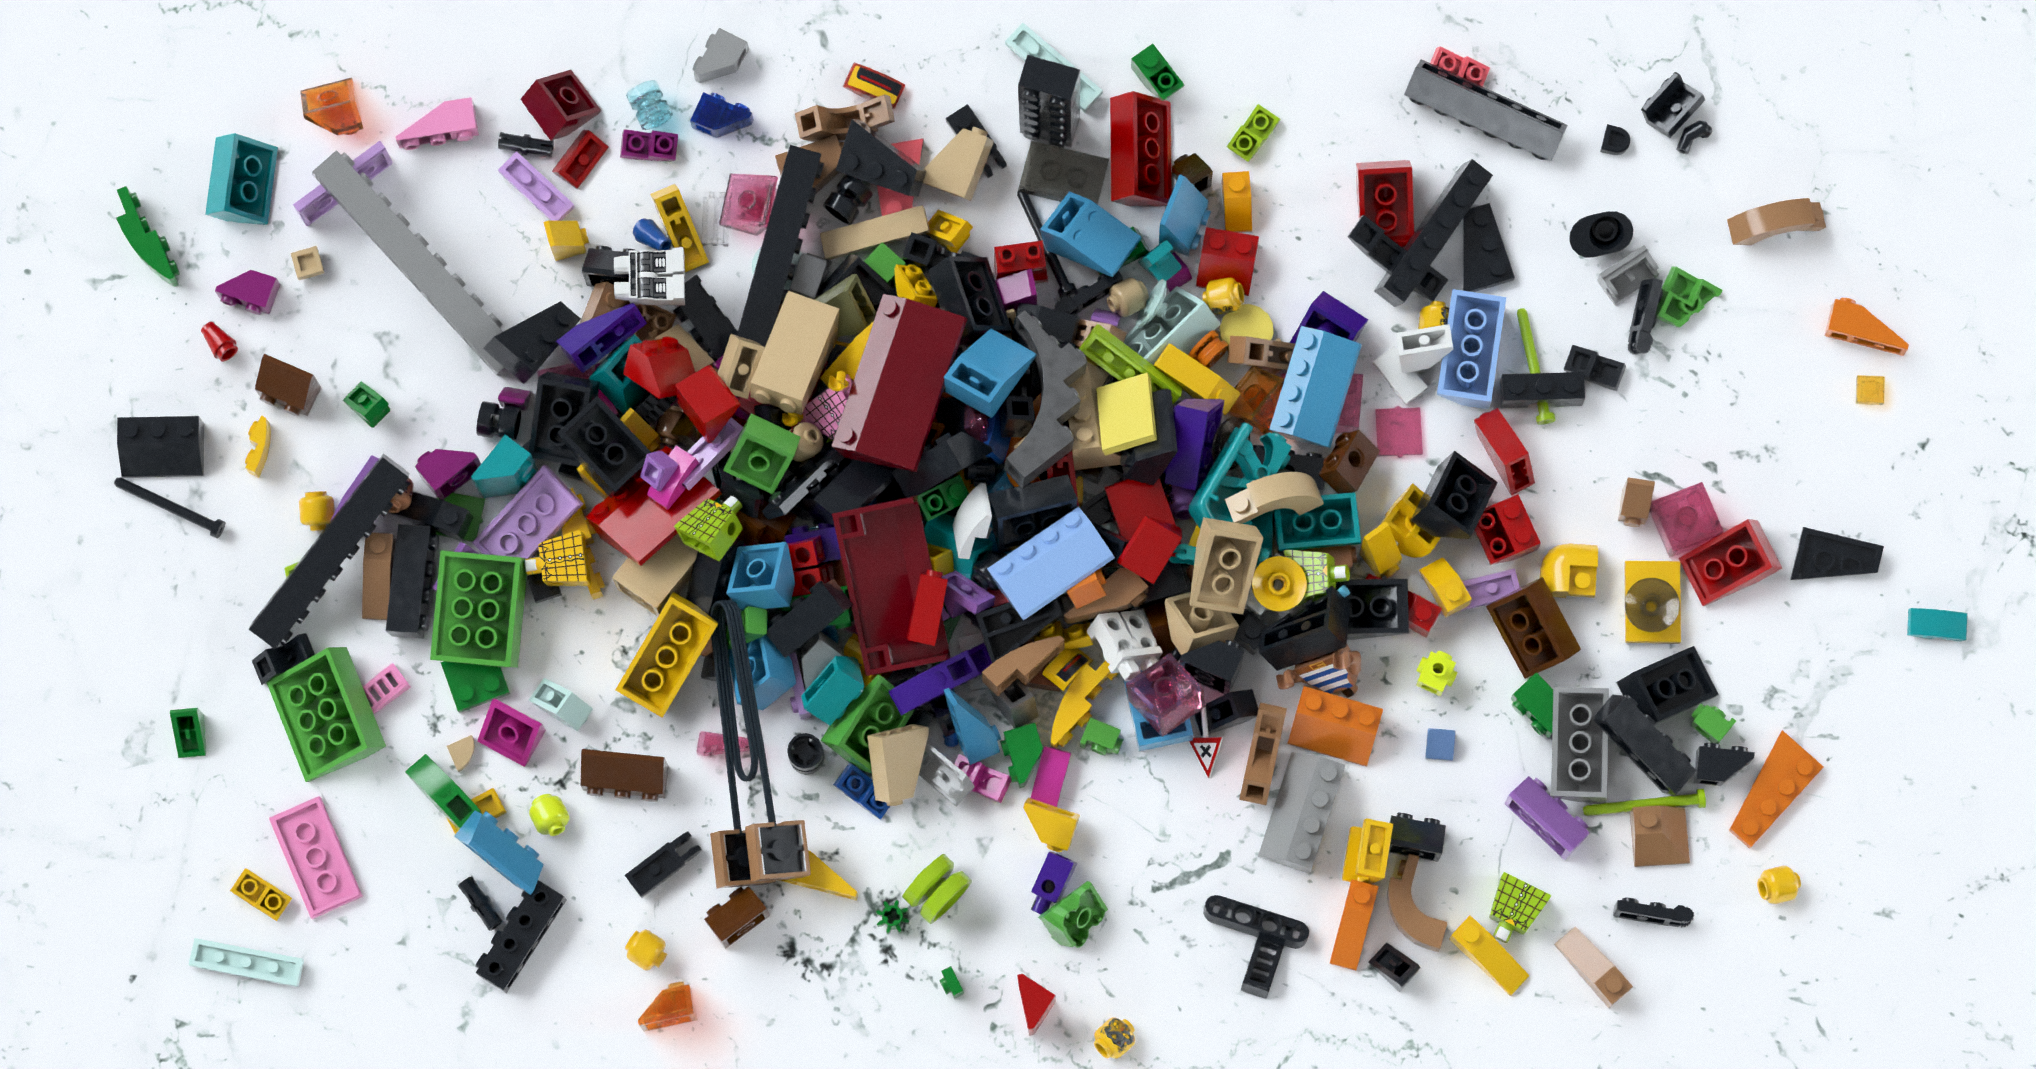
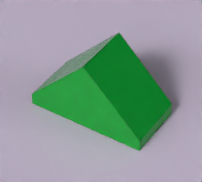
M198 707L170 710L178 758L206 756L204 714Z

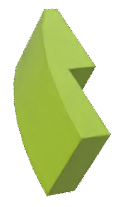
M1257 104L1244 125L1240 126L1226 147L1249 162L1268 139L1281 119L1260 104Z

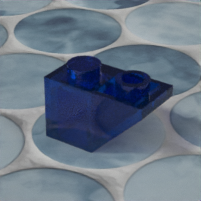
M713 92L711 95L702 93L690 119L693 129L714 138H719L748 127L754 121L749 107L741 103H736L735 105L728 103L723 96Z

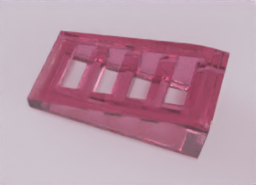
M699 732L697 755L725 754L723 734ZM738 737L740 752L750 751L748 739L745 737Z

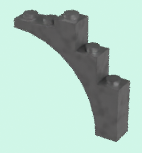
M1026 311L1017 316L1015 329L1026 342L1029 349L1037 354L1034 360L1041 381V406L1032 429L1023 442L1005 461V471L1021 488H1024L1072 451L1074 436L1071 430L1065 425L1062 426V424L1079 411L1081 400L1078 392L1073 387L1068 386L1085 374L1087 366L1086 356L1080 349H1075L1070 343L1061 349L1058 340L1052 335L1049 336L1042 329L1040 321L1035 316H1030Z

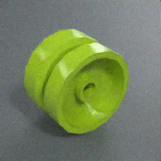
M945 854L940 855L925 867L902 895V898L912 907L919 906L926 901L921 908L920 915L930 925L941 918L960 899L972 883V880L963 871H958L949 877L954 869V862Z

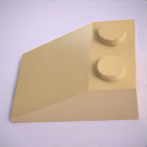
M1203 517L1196 545L1190 606L1243 614L1263 541V536L1256 526Z

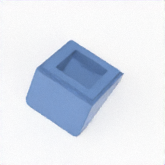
M1428 728L1425 759L1453 761L1456 731Z

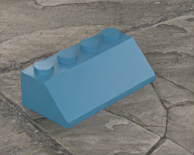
M1301 326L1269 430L1287 439L1330 448L1362 344L1326 331Z

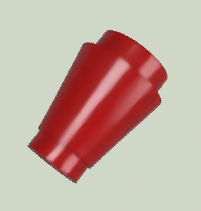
M208 322L202 327L201 333L214 358L224 362L231 359L237 353L236 340L214 322Z

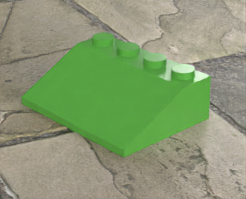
M440 551L430 660L518 668L527 580L525 559L527 558Z
M328 647L267 682L305 782H310L365 759L386 747L347 647Z

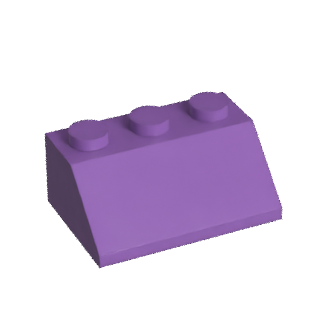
M1528 776L1508 795L1504 804L1565 861L1590 834L1586 830L1588 825L1580 817L1575 816L1574 818L1566 811L1568 809L1567 805L1561 799H1553L1546 792L1548 788L1538 778L1533 780Z

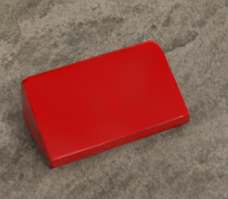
M582 130L553 168L552 172L578 189L609 146L590 130Z

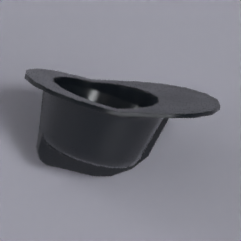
M1606 211L1588 215L1579 219L1573 225L1570 231L1569 242L1572 249L1578 255L1585 258L1616 253L1630 244L1633 238V226L1630 219L1618 211Z

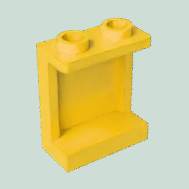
M1366 818L1363 821L1362 828L1350 827L1342 873L1343 881L1351 882L1353 879L1373 884L1385 879L1393 829L1392 823Z

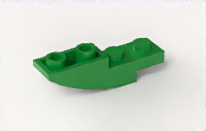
M127 186L117 189L126 214L116 217V220L129 244L140 259L156 275L172 286L179 285L176 276L180 275L175 260L170 261L166 252L171 250L166 237H160L156 230L151 231L147 218L140 216L137 208L142 206L136 192L131 193Z
M424 754L405 771L407 776L458 830L474 811L481 813V810L427 754Z

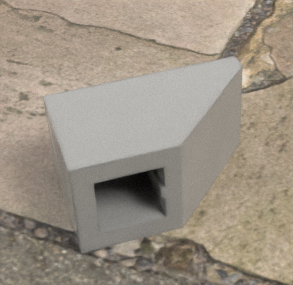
M719 27L716 34L712 33L709 36L705 45L707 50L703 57L698 56L692 70L694 71L695 81L702 83L736 73L749 51L748 42Z
M819 632L800 649L805 691L835 656H845L843 647L823 632Z

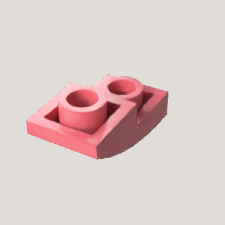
M1441 46L1436 48L1430 62L1482 87L1490 70V67L1468 56L1463 58Z

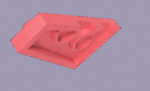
M923 138L891 143L896 149L902 151L920 165L924 143ZM877 185L882 216L913 208L914 196H908Z

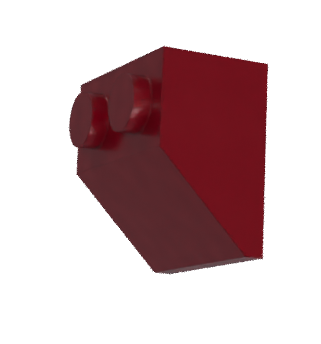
M572 70L536 79L520 99L550 141L568 136L602 111Z

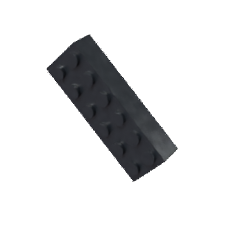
M1027 55L1018 83L1020 133L1030 140L1038 141L1039 138L1047 140L1049 144L1058 148L1071 147L1080 120V69Z

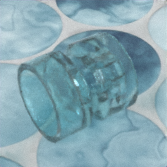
M656 80L643 82L626 94L632 110L637 111L636 118L642 130L656 128L666 123L673 116L667 101L661 100L663 93Z

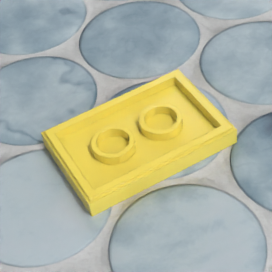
M1148 373L1096 388L1101 445L1105 456L1157 440L1151 378Z

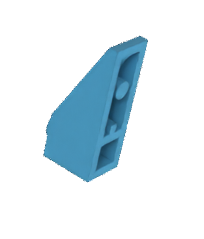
M945 689L944 693L959 746L969 764H974L1000 753L997 741L1001 740L996 725L990 726L983 714L951 689Z

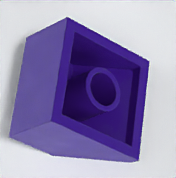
M1322 291L1311 303L1290 343L1296 344L1301 326L1326 331L1356 342L1369 319L1327 292Z

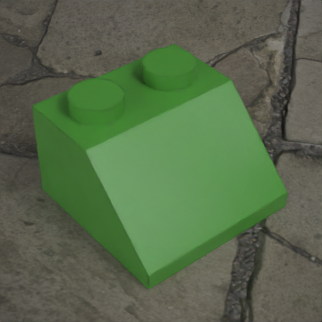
M751 413L723 471L773 494L795 455L801 437Z

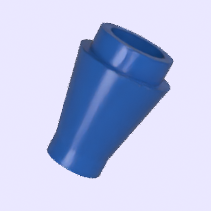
M640 219L633 228V236H635L637 242L658 251L670 249L671 240L666 237L654 220Z

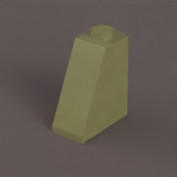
M857 274L850 275L814 299L839 308L838 337L860 334L874 321L876 311Z

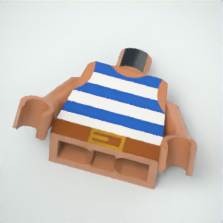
M1346 645L1345 648L1296 664L1294 670L1287 669L1283 674L1276 675L1278 688L1282 690L1289 689L1295 685L1294 683L1302 682L1316 690L1330 694L1340 691L1345 697H1351L1358 690L1356 682L1361 671V654L1358 651H1351L1349 646Z

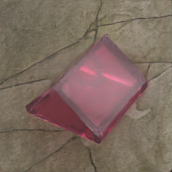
M730 173L719 225L755 236L765 231L771 213L778 177Z

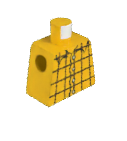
M581 530L539 543L540 557L525 559L527 575L542 573L543 582L548 586H591L586 539Z

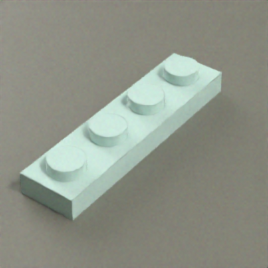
M1024 23L1005 41V45L1024 61L1027 55L1076 68ZM1080 71V109L1086 112L1103 94V90Z
M194 938L188 965L298 987L304 959Z

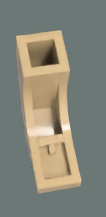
M1301 472L1278 473L1257 479L1246 484L1247 489L1225 499L1233 522L1240 524L1276 509H1293L1300 516L1324 504L1315 480L1308 474Z

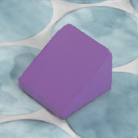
M1096 308L1091 316V321L1112 324L1117 328L1121 319L1118 313Z
M663 451L648 453L640 477L657 491H661L676 471L678 463Z

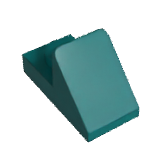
M1167 240L1157 245L1138 261L1140 266L1157 281L1161 279L1167 281L1182 268L1180 263L1171 254L1170 251L1173 247Z

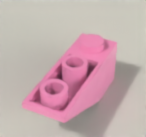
M472 98L444 101L395 137L399 148L413 150L419 148L422 144L430 143V145L438 146L445 144L447 140L468 141L473 136H478L476 112Z

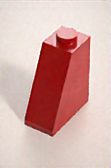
M1496 408L1474 419L1477 436L1510 495L1512 496L1535 484L1529 453L1500 410Z
M927 569L926 574L920 573L906 635L907 640L935 646L948 579L942 578L943 572Z

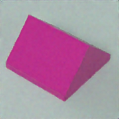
M494 698L491 701L477 742L525 767L546 730L540 722Z

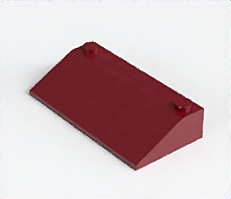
M883 294L831 447L845 458L916 472L945 387L944 376L953 364L967 318L914 300Z
M917 495L833 513L834 526L849 597L853 604L852 611L866 676L948 660L951 655L942 613L935 646L909 641L906 638L920 573L926 574L927 569L933 570Z

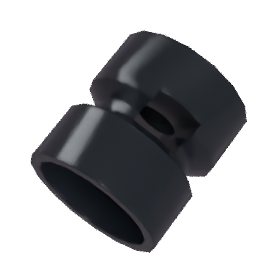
M845 174L836 186L838 191L831 192L823 203V207L841 222L851 225L859 215L858 208L865 207L873 193L862 182ZM845 195H848V196H849L850 198H852L854 201L852 202V201H851L849 198H847Z
M483 401L477 418V436L493 438L495 435H498L501 440L504 435H507L513 441H516L521 423V407L505 405L503 408H500L498 403ZM498 415V426L494 427L495 417Z
M808 733L798 734L788 744L787 753L790 764L798 773L804 775L814 774L823 766L825 760L823 746L814 735Z

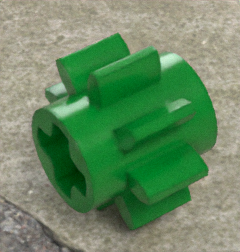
M896 900L894 905L890 906L884 901L885 909L883 911H876V915L882 917L877 926L882 927L885 925L887 927V935L891 933V930L895 929L901 934V925L910 923L908 919L903 918V915L909 911L908 908L901 910L899 908V900ZM893 911H896L897 917L900 919L894 920L893 924H890L886 915H891Z

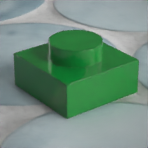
M949 966L941 970L943 978L939 981L945 994L951 993L954 999L963 995L964 991L952 967Z

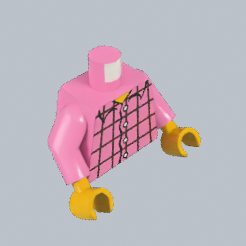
M838 371L836 378L830 375L828 381L829 388L809 402L802 415L794 412L782 413L783 424L794 426L803 422L812 423L823 435L833 440L853 384L850 376L846 375L844 371Z

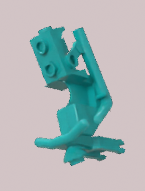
M1242 423L1240 428L1235 427L1189 505V513L1200 529L1203 517L1233 522L1225 499L1247 489L1246 484L1276 474L1279 469H1284L1291 456L1288 453L1292 446L1286 443L1287 440L1282 435L1268 432L1260 437L1259 440L1263 443L1265 449L1264 462L1261 464L1253 450L1252 442L1247 440L1253 427L1247 423ZM1234 460H1236L1243 472V478L1225 476ZM1249 520L1243 524L1252 525V522ZM1185 543L1178 545L1173 552L1176 553V557H1170L1169 561L1174 564L1181 563L1194 566L1196 547ZM1267 548L1260 549L1255 569L1269 557L1270 552Z

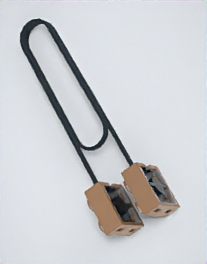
M733 600L716 601L712 606L710 617L718 625L711 635L734 827V830H722L710 834L716 889L767 885L776 882V880L803 878L811 875L805 821H784L776 824L741 611L738 604ZM725 613L751 756L748 776L743 771L740 756L725 629ZM759 758L768 823L751 824L745 826V830L742 831L735 771L741 781H752L757 774Z

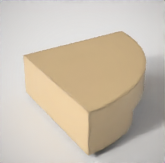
M472 735L447 745V749L458 772L467 767L473 756L475 742Z

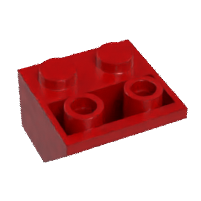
M1519 494L1486 507L1474 530L1490 565L1516 560L1537 551L1541 544Z

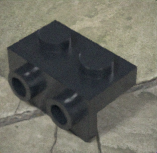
M1674 72L1670 78L1662 83L1660 89L1645 101L1641 111L1648 125L1671 138L1702 105L1705 97L1702 93L1684 83L1679 73Z

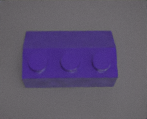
M1184 399L1174 406L1173 413L1178 452L1163 472V474H1166V484L1191 490H1197L1215 462L1225 400Z

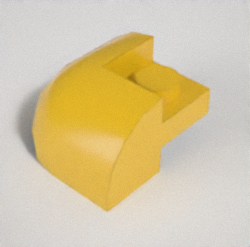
M1413 483L1389 508L1381 524L1385 521L1389 524L1394 539L1398 542L1397 546L1401 554L1412 558H1421L1432 552L1441 537L1431 536L1411 521L1424 494Z
M1569 543L1557 545L1547 552L1542 559L1539 578H1544L1553 597H1595L1598 546Z

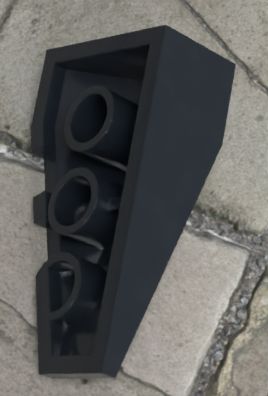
M1019 303L1012 328L1013 341L1022 346H1028L1015 329L1017 316L1026 311L1030 316H1035L1042 324V329L1049 336H1054L1059 344H1074L1080 321L1079 316L1039 305ZM1035 360L1030 365V376L1027 384V397H1033V402L1041 393V381Z

